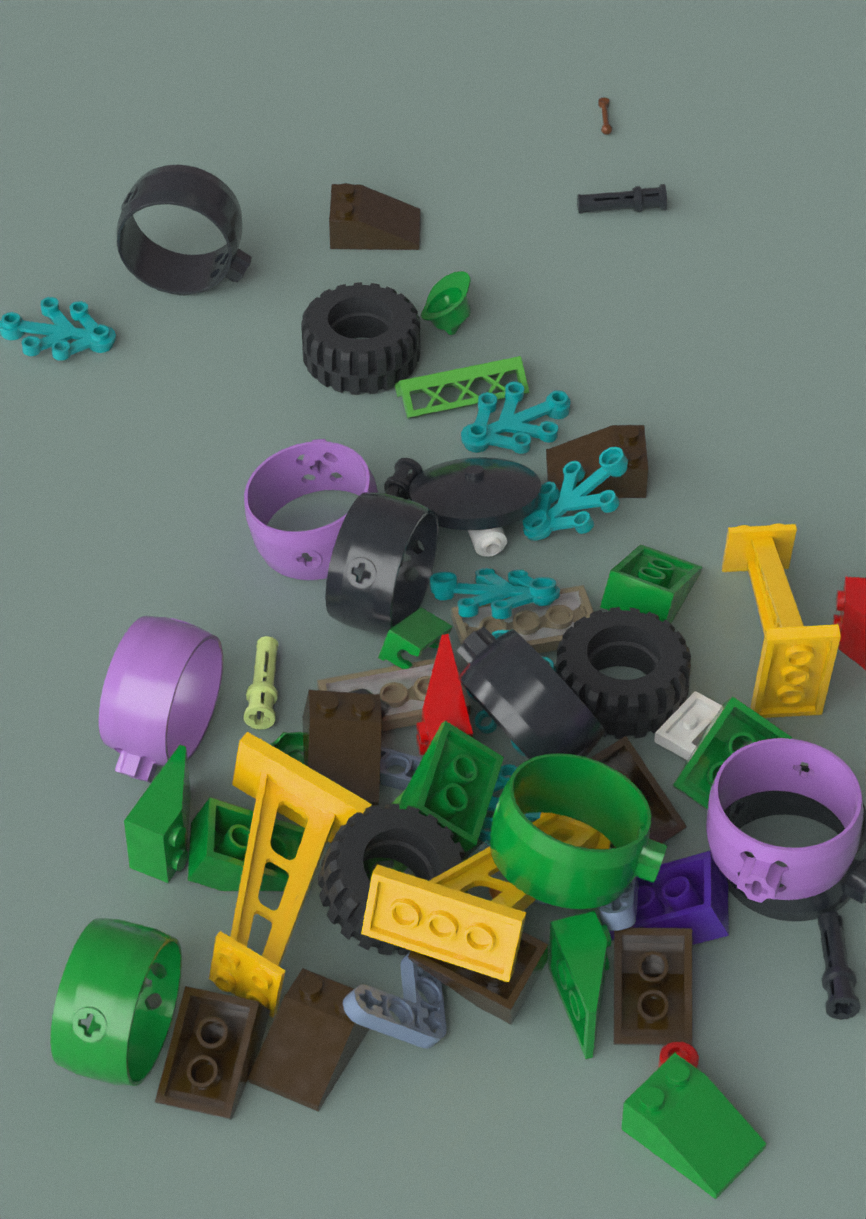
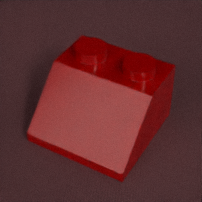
M845 577L843 590H837L836 611H840V615H833L832 625L839 624L841 638L838 649L866 670V578Z

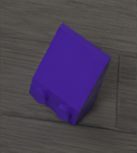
M710 851L661 864L654 883L637 877L639 890L636 922L629 928H692V945L729 936L728 880L716 865ZM609 930L611 941H614V931Z

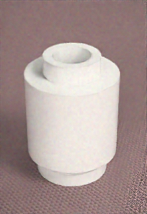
M502 527L468 530L474 549L481 556L497 555L507 544Z

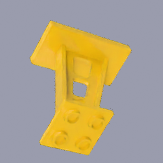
M776 523L766 526L741 525L728 527L722 562V572H749L764 632V641L750 707L764 718L822 715L841 638L839 624L803 625L784 569H789L797 531L796 524L784 525Z
M247 731L239 740L232 785L255 798L256 802L231 935L228 936L221 931L216 935L209 980L213 981L224 992H231L240 998L259 1001L270 1010L269 1016L273 1018L277 1014L286 971L280 965L327 842L332 843L340 827L345 825L351 816L357 812L363 814L365 809L371 807L372 804ZM277 812L305 828L298 852L293 860L285 859L275 853L271 847L270 841ZM268 862L282 868L289 876L279 907L276 910L267 908L261 904L258 898L264 868ZM256 914L267 919L272 924L262 956L247 947L253 918Z
M541 812L540 819L532 822L541 831L562 842L588 849L601 850L610 848L611 841L593 827L574 818ZM490 847L429 881L377 864L372 872L361 934L509 982L514 972L526 912L523 911L536 899L525 894L510 882L490 877L499 871L492 858ZM476 886H485L498 890L501 893L489 901L464 892Z

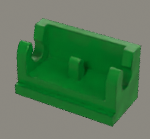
M421 607L388 631L378 658L382 661L388 660L401 669H409L413 664L409 660L403 659L402 653L407 651L409 654L418 657L427 647L438 648L440 643L438 639L441 638V635L450 634L453 626Z

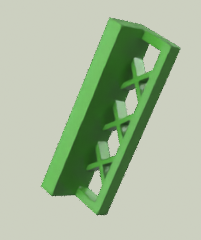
M521 356L400 380L395 384L397 397H402L407 419L478 404L479 396L469 390L470 385L475 381L484 380L491 384L488 390L489 393H492L495 388L500 390L501 392L493 393L496 395L497 400L505 399V387L498 382L502 376L516 373L518 382L524 386V394L529 393ZM454 386L462 391L455 402L449 403L438 396L442 388ZM424 392L431 397L425 408L413 410L410 395ZM465 394L471 397L469 399L462 400ZM435 400L440 403V405L432 406Z

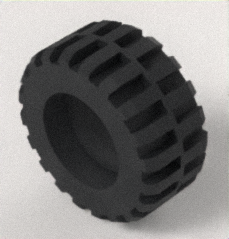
M362 282L354 283L351 286H346V284L339 285L335 290L331 291L328 289L324 291L320 298L316 297L303 313L301 322L303 362L308 368V372L327 388L332 386L335 391L341 393L350 391L352 395H360V392L376 394L381 389L385 391L392 389L395 383L407 379L408 375H411L417 367V363L420 360V317L418 316L417 309L402 293L397 294L395 289L390 287L382 288L379 284L375 283L363 285ZM366 337V338H368V339H352V338Z
M620 607L610 608L608 612H602V610L592 612L589 618L582 617L574 623V627L571 626L566 630L557 648L556 673L602 725L606 732L603 737H606L608 734L614 735L615 739H622L625 736H634L636 739L645 737L647 732L650 731L654 734L687 700L691 654L686 646V640L679 631L675 632V627L668 621H660L658 615L648 612V614L640 613V609L630 608V611L620 610ZM625 666L640 670L646 675L636 679L623 680L611 678L599 671L608 667Z
M386 804L384 809L381 810L379 805H374L366 808L363 814L355 813L348 819L345 825L340 827L322 860V869L318 874V885L322 888L319 894L322 905L324 907L329 906L330 908L326 915L332 924H340L342 927L340 933L348 940L354 937L360 941L358 946L368 951L371 946L378 948V953L384 955H391L393 950H398L399 955H406L411 951L361 934L370 888V881L365 873L363 862L373 858L393 859L411 869L418 878L427 881L463 862L462 858L465 852L459 842H453L454 834L447 826L442 828L437 824V818L431 814H428L427 817L419 814V809L408 806L405 810L400 809L399 804Z

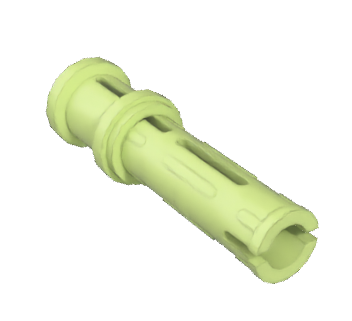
M269 636L261 637L257 641L253 684L248 687L246 692V699L249 705L244 711V721L254 729L270 728L276 718L273 705L278 699V691L274 687V677L279 643L276 639ZM258 711H261L260 719H257Z

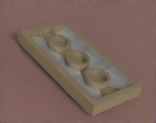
M584 585L560 589V597L551 605L537 606L532 602L513 608L512 616L507 619L493 618L491 603L480 606L479 614L474 617H461L458 614V607H452L451 618L461 645L472 632L484 626L490 633L497 630L513 629L538 653L557 650L558 644L566 630L571 626L574 627V623L582 617L589 618L590 614L594 611Z
M435 658L412 662L413 666L409 669L391 666L317 680V690L351 692L362 688L367 689L373 694H379L380 699L391 706L389 712L382 720L381 731L413 726L417 722L422 721V708ZM461 684L468 715H471V704L465 687Z

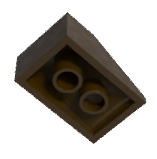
M332 184L329 215L330 249L419 250L420 208L361 184Z
M611 425L546 449L547 482H554L561 492L564 480V466L571 461H578L585 470V476L581 481L577 482V487L601 467L599 457L603 451L610 447H620L628 459L627 471L619 477L609 476L587 495L601 494L603 491L612 490L618 498H646L648 459L644 425Z
M308 690L302 716L304 765L371 803L372 806L378 805L382 728L380 695Z
M627 736L590 757V759L601 762L623 774L644 795L651 812L649 839L664 843L687 828ZM611 842L610 848H611V849H614V848H616V847H615V846L613 845V843Z
M626 928L614 931V1045L665 1046L671 1042L680 1041L692 1046V928Z
M522 931L514 972L509 982L412 950L408 955V959L478 1008L512 1025L548 961V944Z
M302 968L282 1000L250 1072L248 1082L310 1109L319 1111L369 1031V1028L353 1022L344 1011L343 999L354 988Z
M185 986L155 1102L232 1120L261 1049L270 1010L259 1001Z

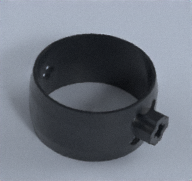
M166 165L152 169L136 181L122 203L117 223L118 253L126 268L138 280L156 290L171 294L188 295L206 291L217 285L224 277L238 283L244 276L252 259L250 255L239 249L243 230L242 212L235 194L221 179L203 169L188 165ZM169 204L186 207L204 215L213 222L223 234L227 244L216 251L206 254L189 255L173 252L149 239L139 228L133 214L154 205Z
M364 492L354 501L339 530L327 574L325 600L327 612L331 618L349 627L387 636L388 631L420 609L428 588L437 551L439 528L435 511L418 502L386 493ZM418 540L423 544L424 551L419 547ZM406 550V554L411 556V559L403 562ZM364 563V571L360 581H358L359 576L353 573L354 568H359ZM414 567L419 574L415 580L410 581L407 579L406 573L411 572Z
M483 626L481 629L472 632L457 649V652L468 663L459 675L458 680L528 759L545 754H571L587 757L606 733L599 721L572 689L515 630L511 629L495 639Z
M800 765L802 771L808 772L810 770L808 766ZM763 791L750 794L733 802L724 810L726 816L738 829L754 820L772 815H796L810 818L826 825L837 834H840L845 829L838 817L823 804L810 797L787 791ZM864 803L863 823L857 853L848 871L830 889L808 898L795 900L765 899L760 903L747 899L745 892L738 889L737 885L727 878L729 891L743 905L761 915L777 920L794 922L815 920L822 913L835 912L843 907L851 898L861 904L866 903V808ZM744 851L748 857L755 858L748 851Z

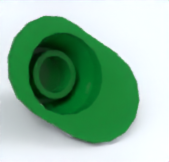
M463 271L453 272L443 277L432 287L421 313L423 320H430L437 329L445 330L449 335H454L457 332L461 323L471 313L467 298L471 282L468 273Z

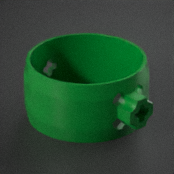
M545 754L523 762L513 772L503 788L492 818L490 851L499 871L511 884L525 894L544 903L562 908L592 909L612 903L624 893L635 876L654 883L667 849V845L649 839L651 827L650 808L644 795L635 784L615 769L596 760L578 755ZM542 812L574 818L602 833L616 848L588 849L562 842L541 831L524 814Z
M96 918L85 927L68 958L55 1000L50 1042L52 1057L57 1065L76 1075L113 1085L138 1086L147 1078L164 1046L178 999L182 972V951L178 939L159 929L121 919ZM146 977H147V979L152 980V982L149 983V984H146V983H145ZM155 993L159 994L162 1003L159 1007L152 1008L148 999ZM90 1014H93L94 1016L87 1030V1026L81 1024V1019H86Z

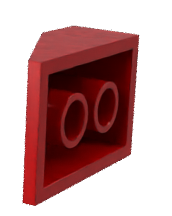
M449 634L441 635L422 708V721L416 723L418 732L416 734V742L420 755L426 753L441 723L444 721L473 737L461 682L458 680L459 674Z

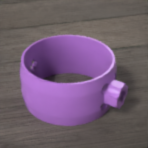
M315 439L312 442L293 445L267 458L250 476L244 492L245 517L258 552L276 572L300 580L327 578L333 548L346 515L324 527L308 531H282L271 528L267 524L284 505L312 492L342 490L359 496L364 492L378 493L372 472L364 459L351 448L338 443L327 442L326 439ZM304 454L303 460L297 459L300 455ZM334 472H337V473H339L342 477H340V478H335V477H334L333 475H331V474L334 473ZM307 474L313 475V476H315V479H314V480L305 479V478H304V475H307ZM302 553H308L310 557H313L312 561H306L302 557Z
M142 616L129 627L111 660L103 685L99 707L101 739L106 746L120 753L114 771L152 783L157 766H164L180 744L186 746L187 760L191 758L206 733L219 695L223 672V649L217 636L191 623L175 618Z
M777 738L761 740L742 747L729 756L722 764L710 790L706 832L710 852L716 865L729 880L737 885L738 889L745 892L747 899L760 903L765 899H803L830 889L848 871L858 850L864 815L860 785L853 771L842 759L829 750L810 742ZM801 762L808 764L810 769L808 772L801 770ZM763 791H787L810 797L823 804L838 817L845 829L836 837L814 846L799 848L779 847L758 841L743 833L729 820L724 810L733 802L750 794ZM744 851L752 852L755 858L748 857ZM776 861H782V862H784L787 866H786V867H781V866L777 865L775 862H776Z

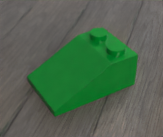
M640 544L610 570L600 608L608 611L610 608L620 607V610L630 611V608L640 609V613L648 614V612L658 615L660 621L666 620L671 624L700 575L702 566Z
M732 696L724 702L672 786L708 810L712 784L720 767L729 756L742 747L754 742L777 738L792 739V737Z
M444 721L441 723L405 789L399 807L405 810L408 806L418 808L419 814L426 817L428 814H431L438 819L437 824L440 827L444 828L447 826L454 834L453 842H459L464 852H467L477 845L504 757L452 724Z
M180 744L124 820L129 867L166 883L170 882L177 871L180 872L184 868L188 859L187 844L191 791L186 746Z
M209 797L191 822L188 881L220 891H239L254 811ZM275 819L270 841L273 851L285 859L293 860L298 852L305 828ZM271 862L266 863L260 891H284L289 878L288 873Z
M595 911L550 921L548 969L585 1059L593 1058L604 991L605 971L610 969L607 948L611 947V936L606 924H600Z
M676 1053L672 1054L623 1104L621 1130L715 1199L766 1148L767 1143L703 1072Z

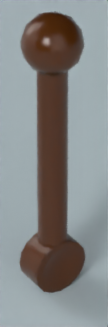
M603 97L598 100V106L602 108L603 116L601 131L603 134L609 135L612 132L607 111L610 100Z

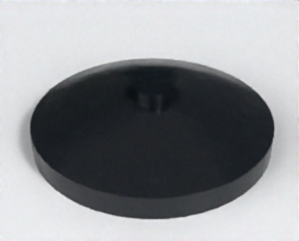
M490 457L462 458L437 464L421 472L410 484L409 497L411 501L418 502L434 510L438 518L439 527L454 530H485L515 523L533 513L541 502V482L534 471L514 461Z

